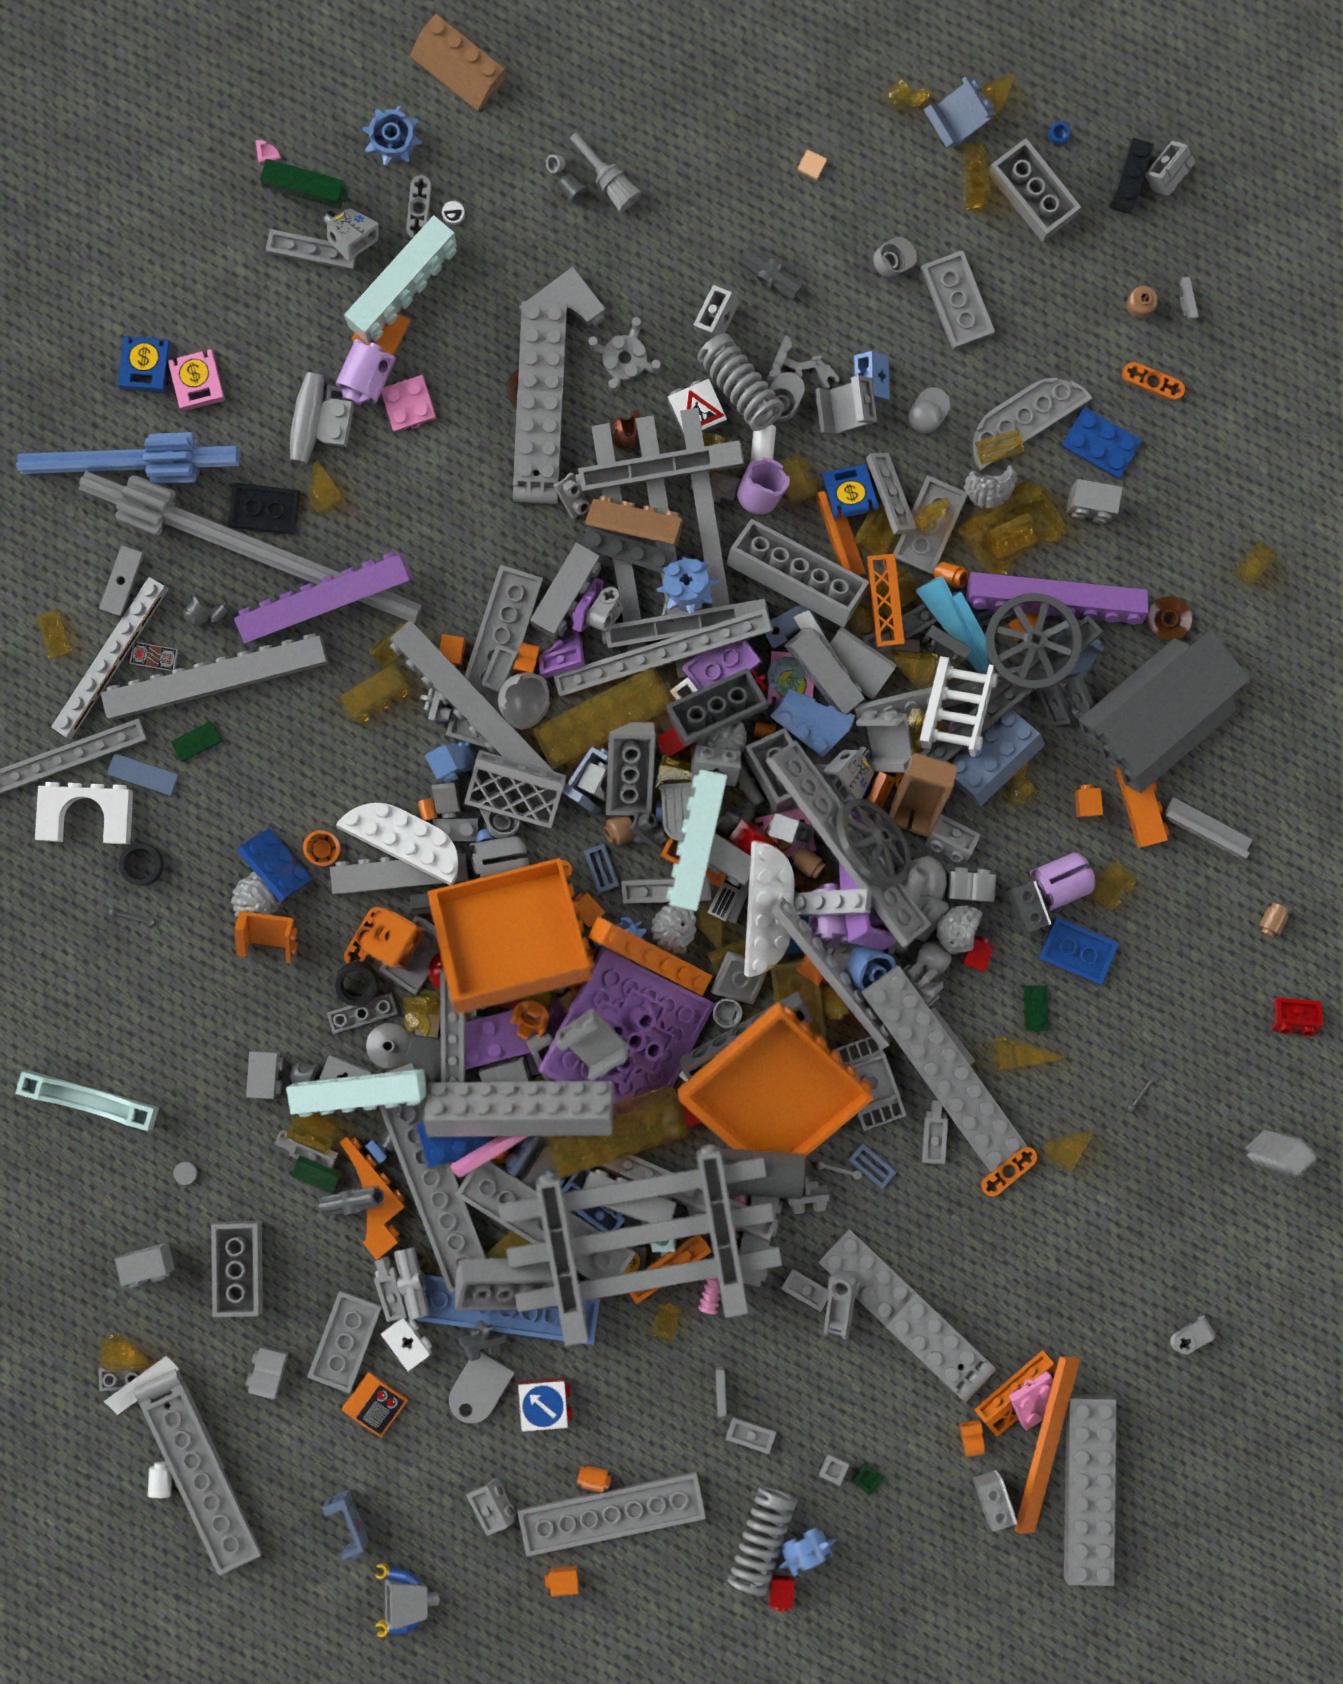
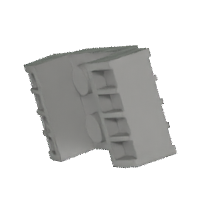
M872 1036L834 1049L840 1054L842 1061L846 1065L850 1064L854 1067L859 1078H865L873 1087L871 1091L874 1099L857 1113L863 1131L907 1116L886 1055Z

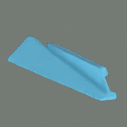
M936 577L917 588L916 593L948 635L971 648L966 658L978 673L986 674L991 663L986 652L985 635L962 592L951 594L944 577Z

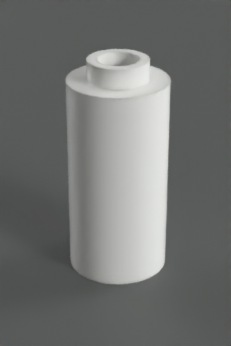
M771 424L760 431H753L750 463L752 460L760 461L763 458L773 459L776 426Z

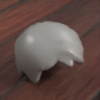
M931 940L922 945L918 952L916 963L918 961L925 963L923 965L924 974L934 967L938 971V974L933 977L936 978L948 968L952 957L943 945L939 943V940Z

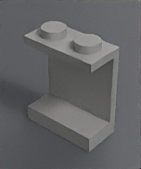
M857 375L851 377V383L830 390L815 389L821 433L834 435L877 422L871 377Z
M874 710L865 712L856 721V725L867 726L872 757L867 760L868 764L874 772H905L913 755L906 713H897V711L877 713Z
M591 1009L557 1031L556 1046L561 1051L570 1047L589 1067L588 1079L590 1081L597 1077H603L608 1070L616 1065H622L627 1059L628 1044L594 1009Z

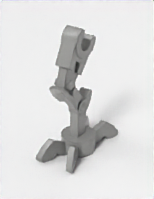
M788 336L784 337L767 377L768 381L774 380L781 374L780 369L784 365L793 369L800 378L803 376V370L815 368L825 389L830 388L827 382L828 378H832L836 384L840 381L830 365H826L821 360V355L813 356L811 360L802 363L787 358V352L792 348V343Z

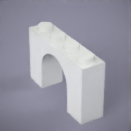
M45 782V786H38L35 840L63 842L64 816L68 807L79 799L91 798L101 806L104 813L103 843L130 845L133 791L127 789L126 785H113V789H106L103 784H91L90 788H82L80 783H68V787H59L57 782Z

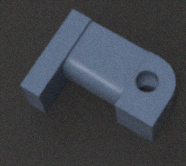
M799 604L772 619V628L778 630L779 634L774 635L772 632L764 634V638L771 651L787 643V638L801 631L793 617L808 610L825 635L812 610Z

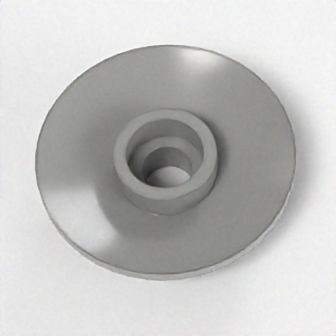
M393 1023L381 1024L374 1028L368 1036L366 1043L368 1056L380 1067H398L405 1062V1055L411 1039L407 1031L401 1026ZM386 1042H390L392 1044L391 1050H386L384 1048V1044Z

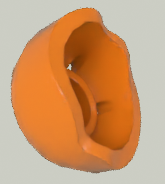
M318 830L306 837L303 843V852L312 864L328 866L337 859L340 853V843L333 834L324 830Z

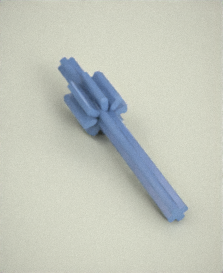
M191 432L149 434L148 438L145 439V449L23 453L17 455L18 462L16 467L17 470H20V474L145 469L147 477H150L151 483L154 484L193 483L199 477V467L240 466L241 452L238 449V445L199 447L197 439H195L194 434Z

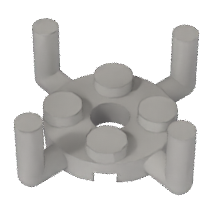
M638 317L632 319V328L629 336L617 335L606 346L598 344L597 338L594 336L589 338V349L603 355L604 367L609 375L613 377L608 382L609 392L612 394L617 392L621 381L633 379L644 370L653 374L660 373V361L653 360L652 363L647 362L645 346L637 339L641 329V320ZM623 352L629 353L631 356L630 362L626 364L621 363L618 359L619 355Z

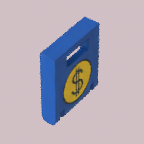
M124 336L118 378L119 388L164 393L170 340L165 339L163 346H161V339L133 337V341L130 343V336ZM132 375L152 377V384L133 382Z
M866 464L822 473V481L834 519L839 518L837 510L841 508L843 518L868 513V502H871L873 511L878 510V503Z

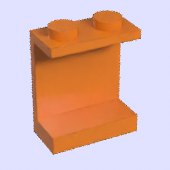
M239 911L234 928L237 956L246 957L249 944L254 943L285 948L286 963H291L292 956L297 955L298 942H296L298 929L294 928V918Z

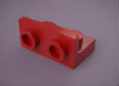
M1276 997L1274 1001L1275 1023L1272 1026V1031L1280 1032L1281 1034L1297 1033L1307 1037L1319 1033L1323 1027L1322 1001Z

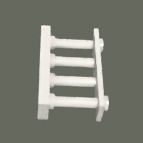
M940 656L920 736L922 748L931 749L932 742L938 740L969 746L970 756H976L977 750H981L983 737H980L991 690L992 687H996L998 681V674H995L994 665H989L987 674L954 669L948 657ZM957 678L985 684L982 695L949 690L946 687L948 679ZM953 699L980 705L977 716L944 711L941 708L943 700ZM943 719L974 725L972 737L939 732L936 729L937 722Z

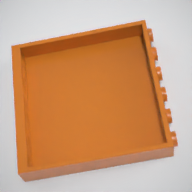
M560 858L427 891L455 1014L592 980L590 970H594L592 957L586 956V952L590 951L587 938L581 937L580 933H584L583 923L581 919H576V915L580 914L577 901L572 902L571 897L575 896L572 883L567 884L566 880L570 879L567 866H562Z
M777 1002L677 1089L679 1101L732 1149L804 1154V1157L862 1110L874 1097L871 1091L873 1089L872 1085L865 1078H859L857 1071L852 1065H846L836 1050L833 1049L831 1051L820 1035L815 1036L811 1032L810 1026L804 1020L800 1022L796 1018L795 1012L789 1006L784 1007L780 1002Z

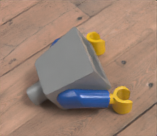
M381 1563L377 1567L383 1568L384 1574L376 1573L375 1576L378 1579L388 1576L389 1579H385V1620H380L376 1624V1627L382 1626L385 1631H379L377 1635L384 1637L388 1632L390 1634H408L420 1625L421 1621L427 1619V1607L439 1605V1594L437 1591L427 1592V1586L414 1574L402 1569L389 1568L387 1564Z

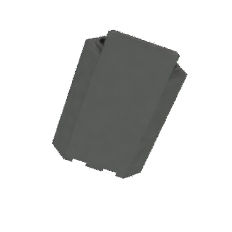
M1210 630L1191 646L1174 638L1079 719L1083 735L1099 744L1104 760L1120 769L1125 785L1142 793L1236 711L1233 694L1251 678Z

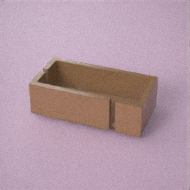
M913 753L892 801L889 817L894 820L899 828L906 830L910 812L914 810L915 813L910 831L929 837L953 788L958 766L929 758L926 755Z

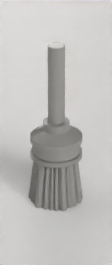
M577 133L570 137L572 142L596 168L595 172L598 174L596 184L602 188L603 192L608 194L619 213L626 211L640 198L642 192L624 177V172L618 168L616 163L608 165L606 162L603 163Z

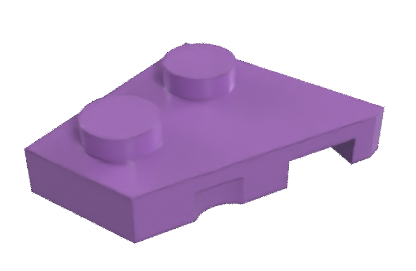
M595 578L576 609H574L572 613L573 630L581 632L589 627L585 623V616L588 609L594 604L603 590L604 580Z
M572 630V636L564 642L560 639L551 649L538 656L540 675L544 679L585 667L580 631Z

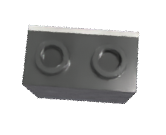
M1036 881L1006 891L1021 933H1028L1051 924Z

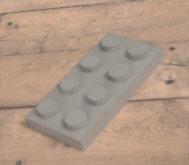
M963 250L921 265V271L952 350L995 333Z
M927 475L911 511L917 529L913 534H901L893 554L895 553V560L932 576L966 500L967 494L965 491Z
M340 1290L307 1378L350 1393L380 1315L382 1305Z

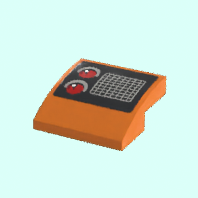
M368 1371L342 1407V1411L374 1434L382 1437L408 1399L403 1394L389 1387L385 1381Z

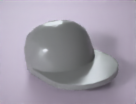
M895 237L885 242L875 251L873 257L877 271L888 278L897 276L913 267L917 261V253L914 246L903 237Z
M785 372L778 375L769 388L775 392V398L780 399L784 404V410L776 420L779 422L787 421L794 416L805 392L803 380L795 373Z
M934 387L922 391L909 412L911 427L916 432L922 434H929L935 431L950 409L948 395L943 390Z
M498 791L488 792V794L492 795ZM502 795L492 799L496 806L502 807L507 805ZM480 808L487 830L493 837L497 839L511 837L518 831L519 819Z

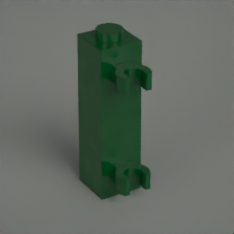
M267 158L260 177L263 187L322 203L333 208L341 209L342 202L345 203L348 198L349 190L344 180Z

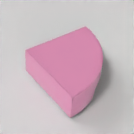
M256 140L260 164L265 163L266 158L282 161L278 150L273 145L263 140Z

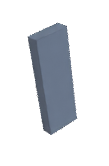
M116 753L113 755L107 775L170 796L173 795L179 778L178 774Z

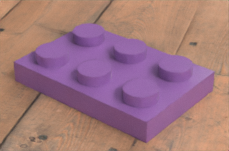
M743 640L698 654L681 668L695 687L700 690L746 668L752 671L762 661L747 640Z

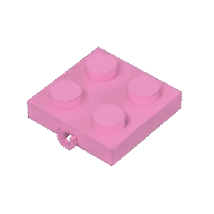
M423 375L408 380L404 379L402 382L398 381L396 384L383 388L381 394L394 432L410 427L412 429L418 428L422 423L437 419Z
M1045 1372L1033 1381H1025L1022 1388L1009 1395L1020 1424L1026 1431L1043 1421L1053 1384L1052 1376L1048 1372Z

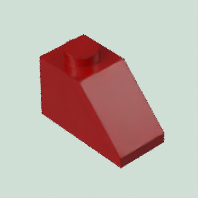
M741 820L729 837L749 856H751L752 841L764 842L784 853L759 825L745 820Z

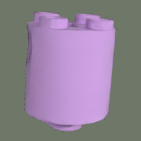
M355 339L335 383L343 393L344 399L352 401L359 406L364 401L377 403L396 357L386 352L383 353V348L375 343H370L368 346L365 342Z
M827 883L812 892L838 891L841 889L839 884ZM844 915L809 916L810 931L822 943L827 944L828 948H839L841 943L850 944Z

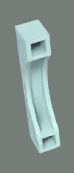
M29 1070L21 1072L15 1093L32 1099L87 1111L146 1131L153 1129L159 1107Z

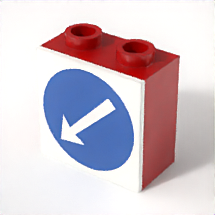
M565 1378L519 1382L522 1431L568 1428V1421L572 1420V1407H567V1397H571L570 1383L565 1384Z

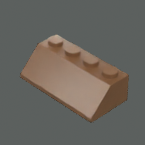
M437 14L421 30L410 54L413 60L476 111L481 109L506 79L503 67Z
M600 496L599 500L593 499L585 521L586 525L678 546L684 520L679 518V513L667 510L665 514L656 513L657 508L649 506L638 509L634 508L635 503L622 501L620 505L612 503L613 498Z

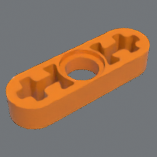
M1131 362L1122 371V377L1128 384L1167 400L1177 401L1185 392V386L1180 380L1139 363ZM1132 368H1135L1136 374L1141 376L1144 374V372H1146L1147 374L1143 378V382L1141 383L1139 382L1141 380V377L1135 376L1134 378H1130V373L1127 372V370L1131 371ZM1154 376L1158 378L1159 386L1155 388L1150 387L1147 383L1148 377ZM1164 380L1167 381V384L1165 386L1169 388H1172L1173 385H1176L1177 391H1179V393L1171 395V390L1168 388H1164L1163 391H1160V389L1164 385Z
M374 907L369 910L344 953L346 963L351 962L349 953L355 952L358 948L354 946L355 942L360 946L363 945L360 943V934L364 930H372L371 927H366L365 925L367 922L372 924L374 919L372 917L373 912L377 913L379 910L382 912L383 908ZM361 949L358 953V956L361 957L359 961L364 962L369 953Z
M1027 1146L1018 1150L1002 1165L982 1179V1191L992 1197L1000 1194L1036 1163V1152ZM1023 1151L1026 1153L1031 1152V1161H1023L1019 1164L1023 1168L1019 1170L1018 1165L1012 1162L1014 1158L1016 1161L1021 1160L1023 1157L1021 1153ZM1006 1165H1012L1015 1169L1014 1175L1010 1178H1006L1002 1173ZM998 1172L1000 1178L1006 1182L1002 1185L1001 1181H999L995 1185V1191L991 1189L987 1191V1181L994 1182L998 1178L995 1174Z

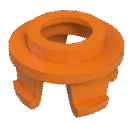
M526 1000L516 1005L510 1023L518 1025L517 1036L527 1040L531 1033H538V1036L541 1037L549 1025L550 1014L542 1004ZM525 1010H527L528 1015L537 1018V1020H532L528 1018L525 1014Z

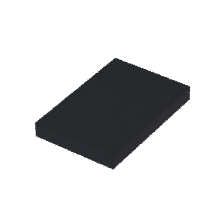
M233 482L227 526L230 528L295 535L301 491Z

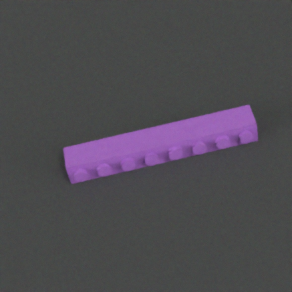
M395 551L382 555L383 560L375 562V559L368 560L362 563V568L355 570L353 566L341 571L342 575L334 578L332 574L320 579L321 583L314 586L311 582L301 586L300 592L293 594L292 590L280 594L281 599L274 602L270 598L260 602V607L253 610L251 606L239 610L240 615L236 616L234 621L243 642L247 643L409 581L413 576L403 552L398 554Z
M971 572L966 583V601L969 607L979 610H998L1005 602L1016 596L1027 593H1040L1052 596L1064 603L1074 614L1075 618H1085L1089 615L1092 620H1104L1110 623L1124 622L1137 625L1142 624L1148 614V594L1145 589ZM1027 602L1019 604L1024 614H1039L1041 603ZM1048 606L1046 616H1062L1056 609Z

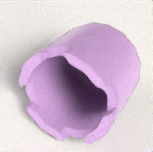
M769 458L751 461L737 491L739 503L746 511L755 515H763L775 508L788 488L790 477L786 476L782 470L783 466Z

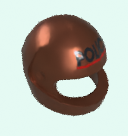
M633 410L629 418L619 416L611 423L610 429L613 446L617 449L630 452L640 448L636 418H641L639 410Z

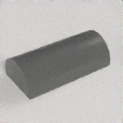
M748 668L666 705L671 724L684 746L690 745L768 708V702Z
M719 1148L722 1165L758 1158L764 1159L766 1177L727 1183V1194L790 1199L802 1198L805 1171L804 1154Z

